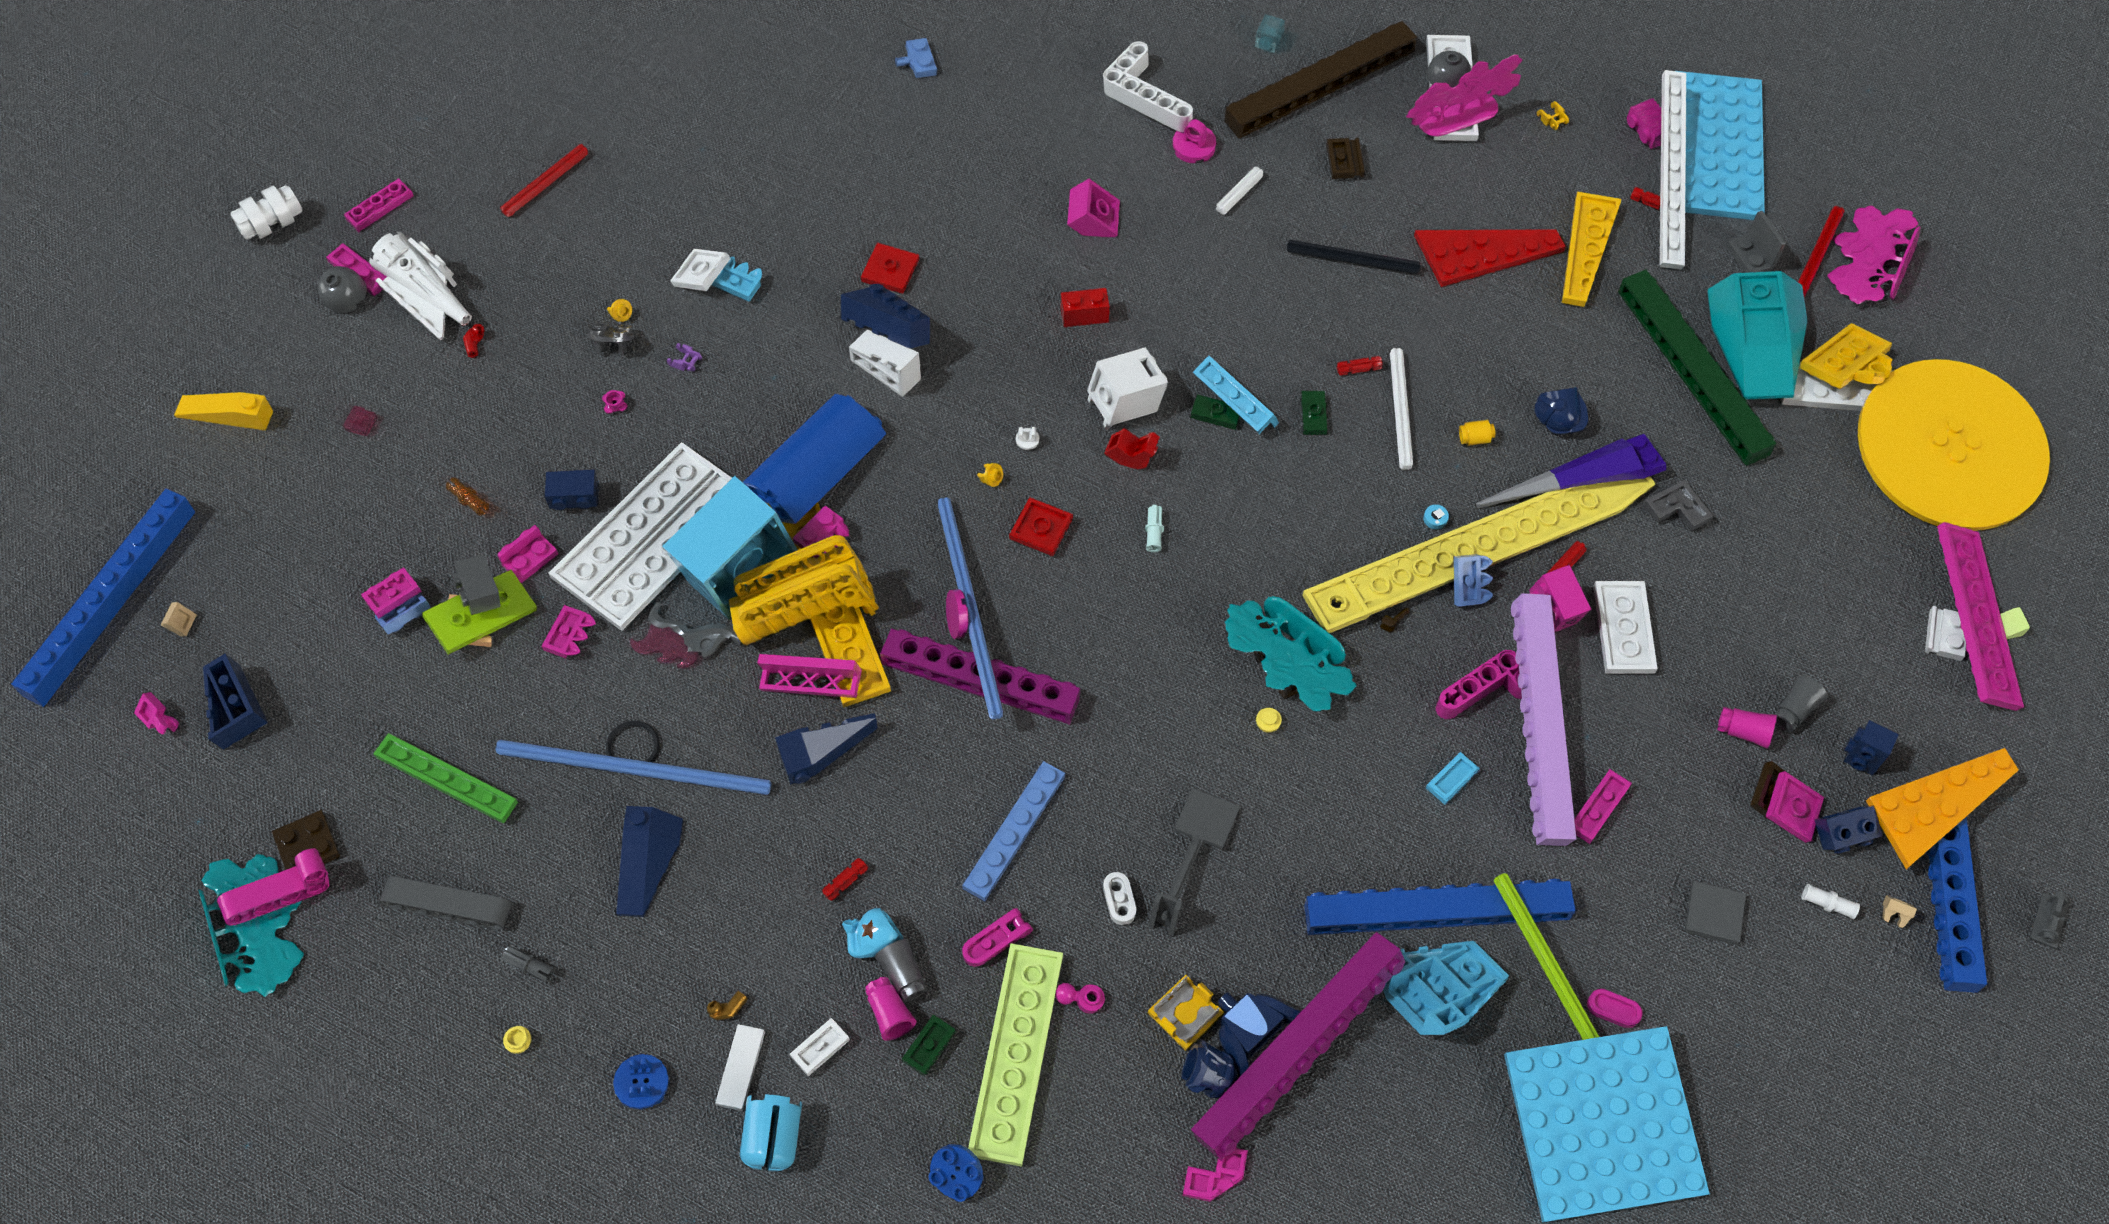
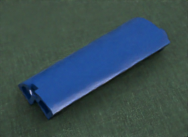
M834 394L743 483L765 503L770 504L781 522L796 524L886 435V432L882 428L881 420L870 414L863 406L855 402L851 396Z

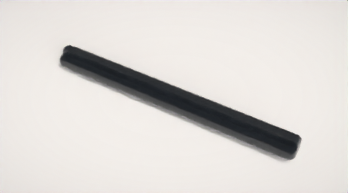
M1289 240L1287 243V251L1291 253L1414 274L1419 273L1421 265L1419 261L1296 240Z

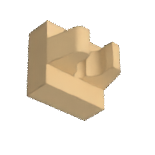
M173 602L161 626L179 636H187L197 614L180 603Z
M1886 895L1882 904L1884 905L1883 920L1889 922L1890 917L1898 913L1899 921L1897 925L1901 928L1911 918H1914L1917 908L1913 905Z

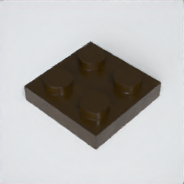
M322 809L271 831L285 870L295 867V857L307 849H317L324 864L341 857Z

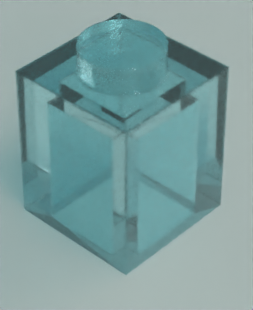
M1265 14L1256 32L1255 47L1275 53L1284 34L1285 20Z

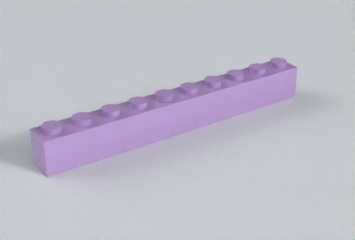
M1522 593L1513 601L1511 615L1514 617L1515 622L1513 638L1517 642L1515 659L1516 663L1519 664L1518 686L1521 688L1522 693L1520 709L1524 713L1523 735L1526 737L1527 743L1525 750V759L1529 764L1527 781L1528 785L1531 786L1532 794L1530 809L1534 814L1532 832L1536 837L1537 845L1567 846L1576 840L1551 595Z

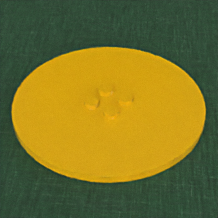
M1941 359L1923 360L1904 365L1892 371L1889 377L1884 379V382L1877 384L1867 396L1859 415V449L1872 479L1896 505L1914 517L1932 525L1938 526L1943 522H1947L1973 531L2001 526L2025 512L2040 495L2049 473L2050 452L2048 440L2038 416L2029 403L2007 382L1974 365Z

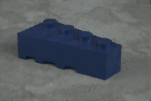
M872 284L868 288L841 294V320L845 322L853 320L855 321V326L860 328L870 327L872 328V333L878 336L888 335V340L909 349L930 344V317L883 287V285Z

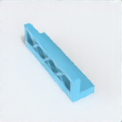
M1210 356L1193 371L1198 379L1258 434L1269 424L1274 428L1279 424L1275 415Z

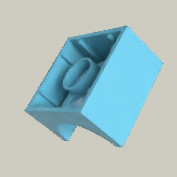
M736 476L662 546L689 584L727 619L731 618L729 599L738 596L733 583L736 576L798 550L777 513ZM768 574L762 578H771L774 574Z

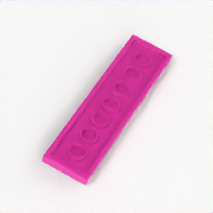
M1943 522L1937 526L1939 541L1942 544L1944 561L1947 565L1950 585L1953 589L1955 605L1961 621L1960 626L1964 633L1966 650L1969 653L1972 665L1971 670L1975 678L1980 702L2017 711L2023 708L2024 704L1980 534L1977 531Z

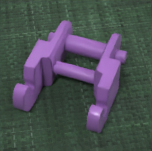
M677 343L676 348L680 352L685 353V356L682 360L674 359L673 362L671 358H668V365L682 371L684 369L695 371L694 364L697 360L702 359L701 354L693 351V348L683 344L681 347V344ZM688 357L692 358L690 363L686 362Z

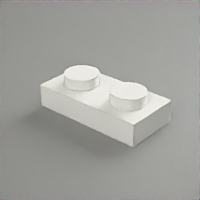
M831 1018L790 1053V1057L807 1076H810L849 1042L850 1039Z

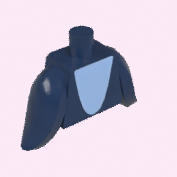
M1227 992L1219 999L1217 1004L1226 1012L1221 1018L1219 1040L1224 1052L1230 1054L1233 1058V1065L1237 1069L1238 1078L1249 1068L1248 1060L1284 1024L1289 1025L1299 1015L1301 1010L1268 994L1252 995L1247 993L1237 1001Z

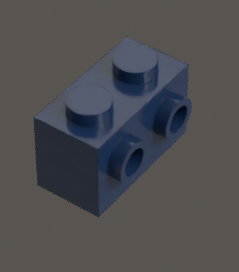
M595 469L546 472L545 499L549 509L564 510L566 508L587 509L598 507L599 481Z
M1869 720L1863 728H1857L1853 738H1849L1843 750L1847 752L1843 762L1850 764L1852 768L1858 771H1864L1873 775L1890 755L1899 734Z
M1859 806L1814 819L1823 850H1834V853L1849 851L1850 845L1858 844L1859 847L1873 844L1874 838L1883 836L1874 806Z

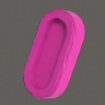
M1605 989L1593 991L1587 1000V1007L1594 1016L1624 1028L1636 1026L1642 1018V1009L1637 1002Z

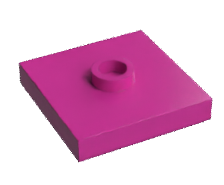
M1786 771L1781 772L1775 784L1766 818L1803 842H1810L1816 827L1814 819L1819 817L1824 797Z

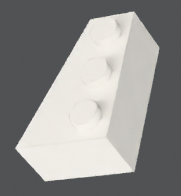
M868 329L849 346L852 362L902 397L921 380L919 353L890 341L881 335L878 336Z

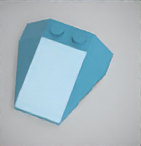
M1474 941L1442 944V948L1429 950L1427 946L1419 947L1418 951L1405 952L1404 949H1401L1405 964L1400 973L1393 975L1386 983L1383 991L1386 999L1420 1035H1444L1464 1026L1508 980L1509 975Z

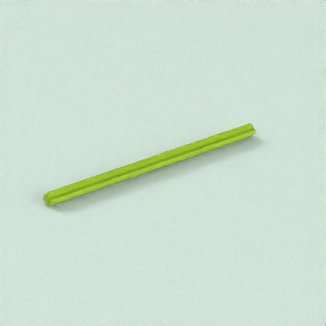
M1504 873L1494 879V883L1582 1040L1598 1038L1597 1031L1508 874Z

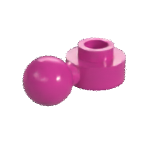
M1062 983L1056 988L1055 997L1059 1003L1068 1005L1076 1001L1078 1007L1088 1014L1098 1012L1105 1001L1102 989L1096 985H1086L1080 991H1076L1074 986L1069 983ZM1093 994L1096 997V1001H1089L1087 995Z

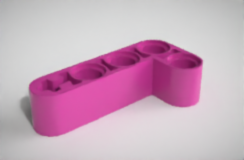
M1512 650L1500 652L1443 690L1435 707L1438 716L1443 719H1452L1502 685L1515 698L1522 699L1521 688L1518 686V676L1520 673L1519 664L1516 663L1515 659L1516 652ZM1502 663H1507L1511 667H1505ZM1483 676H1489L1492 680H1486ZM1464 689H1470L1473 693H1466Z
M317 849L304 850L295 857V867L220 895L217 898V903L225 923L229 926L237 925L327 890L330 885L328 872Z

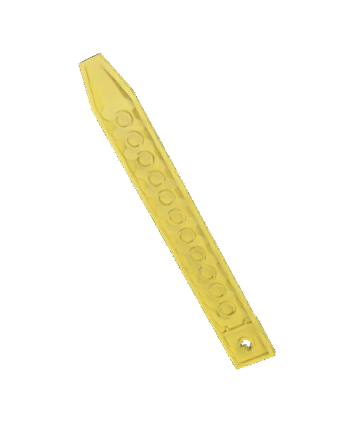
M1649 476L1644 479L1605 482L1550 491L1303 591L1302 596L1320 626L1328 633H1332L1369 618L1370 615L1453 582L1454 556L1472 554L1486 556L1493 561L1490 565L1492 566L1622 512L1655 486V482ZM1332 600H1335L1336 603L1341 602L1340 608L1333 607Z

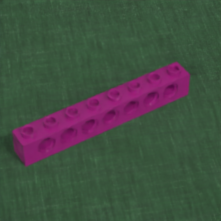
M891 628L880 653L882 665L984 697L980 677L975 675L978 673L974 652L968 653L950 644H939L931 638H920L906 630L900 629L898 631ZM908 650H915V651H916V652L913 653V654H907V653H905V652L908 651ZM932 657L939 658L937 661H930L929 659ZM998 659L990 660L1001 703L1070 725L1080 700L1079 687H1076L1071 682L1053 680L1046 674L1037 675L1031 673L1023 667L1006 665ZM957 664L963 666V667L960 668V669H954V668H952L954 665H957ZM1007 679L1010 682L1007 684H1002L999 681ZM1032 687L1034 690L1027 692L1023 688ZM1054 694L1058 697L1055 699H1049L1046 696Z

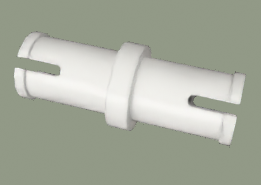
M1810 884L1805 886L1802 893V900L1822 906L1827 912L1835 911L1851 919L1856 918L1860 909L1859 903L1838 896L1837 892H1827Z

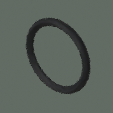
M628 721L620 724L610 733L606 742L607 756L614 757L611 752L612 740L620 730L629 726L643 727L653 736L654 750L646 762H652L658 754L660 747L658 734L647 723Z

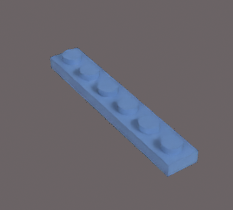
M1044 761L1042 762L962 885L963 890L983 901L987 900L1064 780L1065 773Z

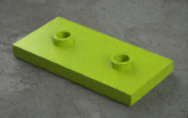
M512 569L493 578L499 592L501 605L499 608L471 615L468 606L463 607L460 596L457 595L422 612L424 620L448 655L537 611L536 604Z

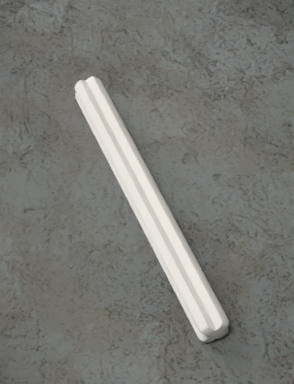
M1393 348L1390 353L1399 467L1402 470H1409L1413 465L1404 355L1401 348Z

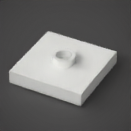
M693 249L671 279V283L674 287L707 291L731 258L725 252Z

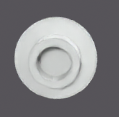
M1019 427L1016 434V444L1024 450L1035 448L1039 443L1036 427H1032V429Z

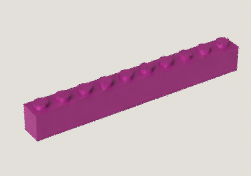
M1376 932L1191 1128L1197 1141L1220 1161L1226 1155H1230L1235 1150L1237 1143L1245 1135L1253 1131L1259 1119L1273 1109L1275 1102L1283 1094L1291 1090L1293 1083L1299 1076L1308 1072L1312 1062L1329 1049L1331 1042L1339 1034L1346 1031L1352 1019L1366 1009L1367 1003L1375 995L1383 991L1386 983L1392 976L1400 973L1405 964L1401 949Z

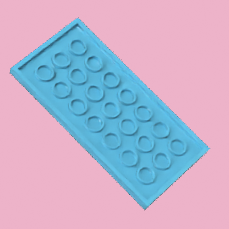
M1683 72L1686 73L1685 213L1754 220L1757 212L1763 211L1765 213L1762 80Z

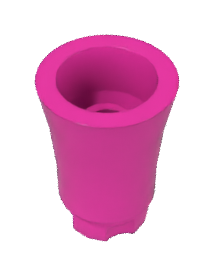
M1723 707L1717 731L1727 732V735L1741 738L1768 749L1777 715Z
M880 977L877 980L871 981L865 987L868 1002L876 1017L883 1040L897 1039L915 1027L916 1019L906 1008L888 977Z

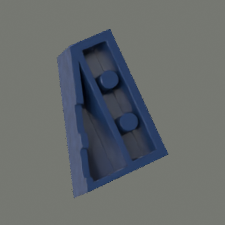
M223 654L203 666L205 696L208 697L209 709L206 710V715L210 722L208 740L224 750L267 724L268 721L239 663L227 654Z

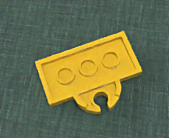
M1851 323L1803 359L1800 369L1839 389H1842L1852 380L1866 384H1879L1889 377L1892 370L1891 362L1893 359L1885 355L1890 351L1892 343Z

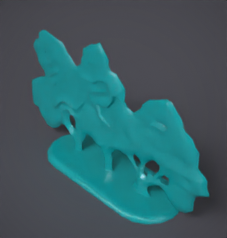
M1275 596L1268 597L1264 601L1263 606L1266 616L1263 615L1261 606L1252 600H1246L1240 606L1235 604L1229 605L1227 612L1230 617L1225 621L1226 630L1229 633L1227 637L1229 646L1242 652L1262 651L1265 654L1266 658L1261 663L1263 670L1267 673L1265 677L1266 687L1284 690L1290 685H1296L1299 699L1311 710L1321 711L1331 709V692L1349 695L1357 686L1352 681L1353 676L1350 669L1343 666H1333L1341 664L1345 660L1346 654L1342 644L1284 599ZM1260 615L1263 618L1261 620H1257L1256 616ZM1267 621L1269 625L1274 624L1271 628H1261L1259 626V623ZM1275 628H1277L1278 634L1276 635L1273 632ZM1280 629L1294 640L1291 641L1285 638L1282 635ZM1321 660L1324 662L1323 667L1319 666Z
M261 854L255 855L254 858L246 863L243 869L230 859L212 862L209 864L210 870L205 873L201 881L204 886L215 891L217 895L215 901L207 905L203 891L200 889L198 891L225 987L229 984L225 966L230 962L240 969V973L236 976L235 987L238 991L243 993L257 991L266 997L275 991L277 984L288 981L293 973V968L300 963L304 956V953L293 942L275 937L276 929L287 925L291 918L290 913L295 911L302 901L237 925L229 926L226 924L224 928L214 930L209 912L220 910L217 903V898L220 895L279 872L276 859L265 857ZM229 932L235 933L239 939L238 948L234 953H220L216 937ZM243 946H246L245 952H239ZM247 955L254 958L255 962L254 964L242 963L243 958H237L238 956ZM243 968H250L251 972L245 973Z

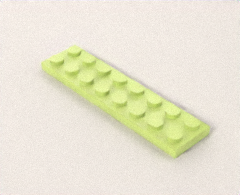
M1010 944L968 1147L978 1159L1020 1167L1023 1165L1055 993L1063 960V953Z

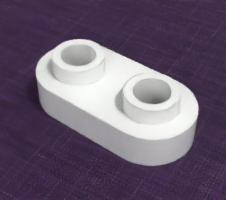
M1110 873L1106 876L1103 883V891L1109 914L1116 924L1127 925L1136 916V904L1130 882L1122 873ZM1114 885L1120 886L1121 890L1113 891L1112 887ZM1124 909L1127 911V914L1121 916L1118 911Z

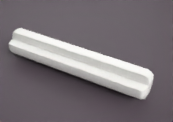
M1257 166L1254 167L1217 203V212H1220L1222 215L1226 214L1263 177V170Z

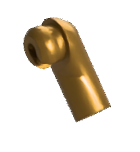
M737 991L728 1003L710 1002L707 1006V1012L715 1020L733 1018L748 998L743 993Z

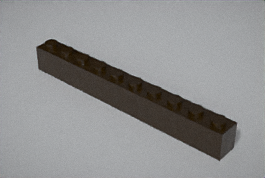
M1403 21L1392 24L1386 29L1373 33L1368 38L1357 41L1353 45L1339 50L1325 59H1320L1309 67H1304L1300 71L1286 76L1272 85H1267L1256 93L1249 94L1246 98L1231 103L1226 107L1224 122L1240 139L1413 53L1417 36Z

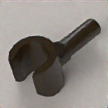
M1406 607L1395 615L1394 618L1386 614L1381 621L1380 628L1392 633L1397 623L1410 613V609Z

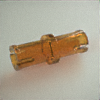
M456 477L450 479L455 484V487L449 482L446 483V490L454 494L462 505L470 507L479 516L485 514L480 509V506L488 511L489 503L480 498L473 488L465 486Z

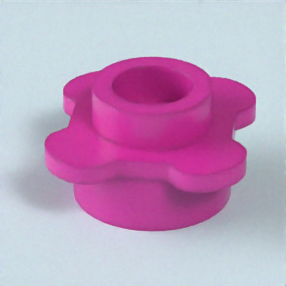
M611 390L603 395L602 400L605 402L604 411L607 414H611L613 411H625L627 409V404L624 402L625 393Z

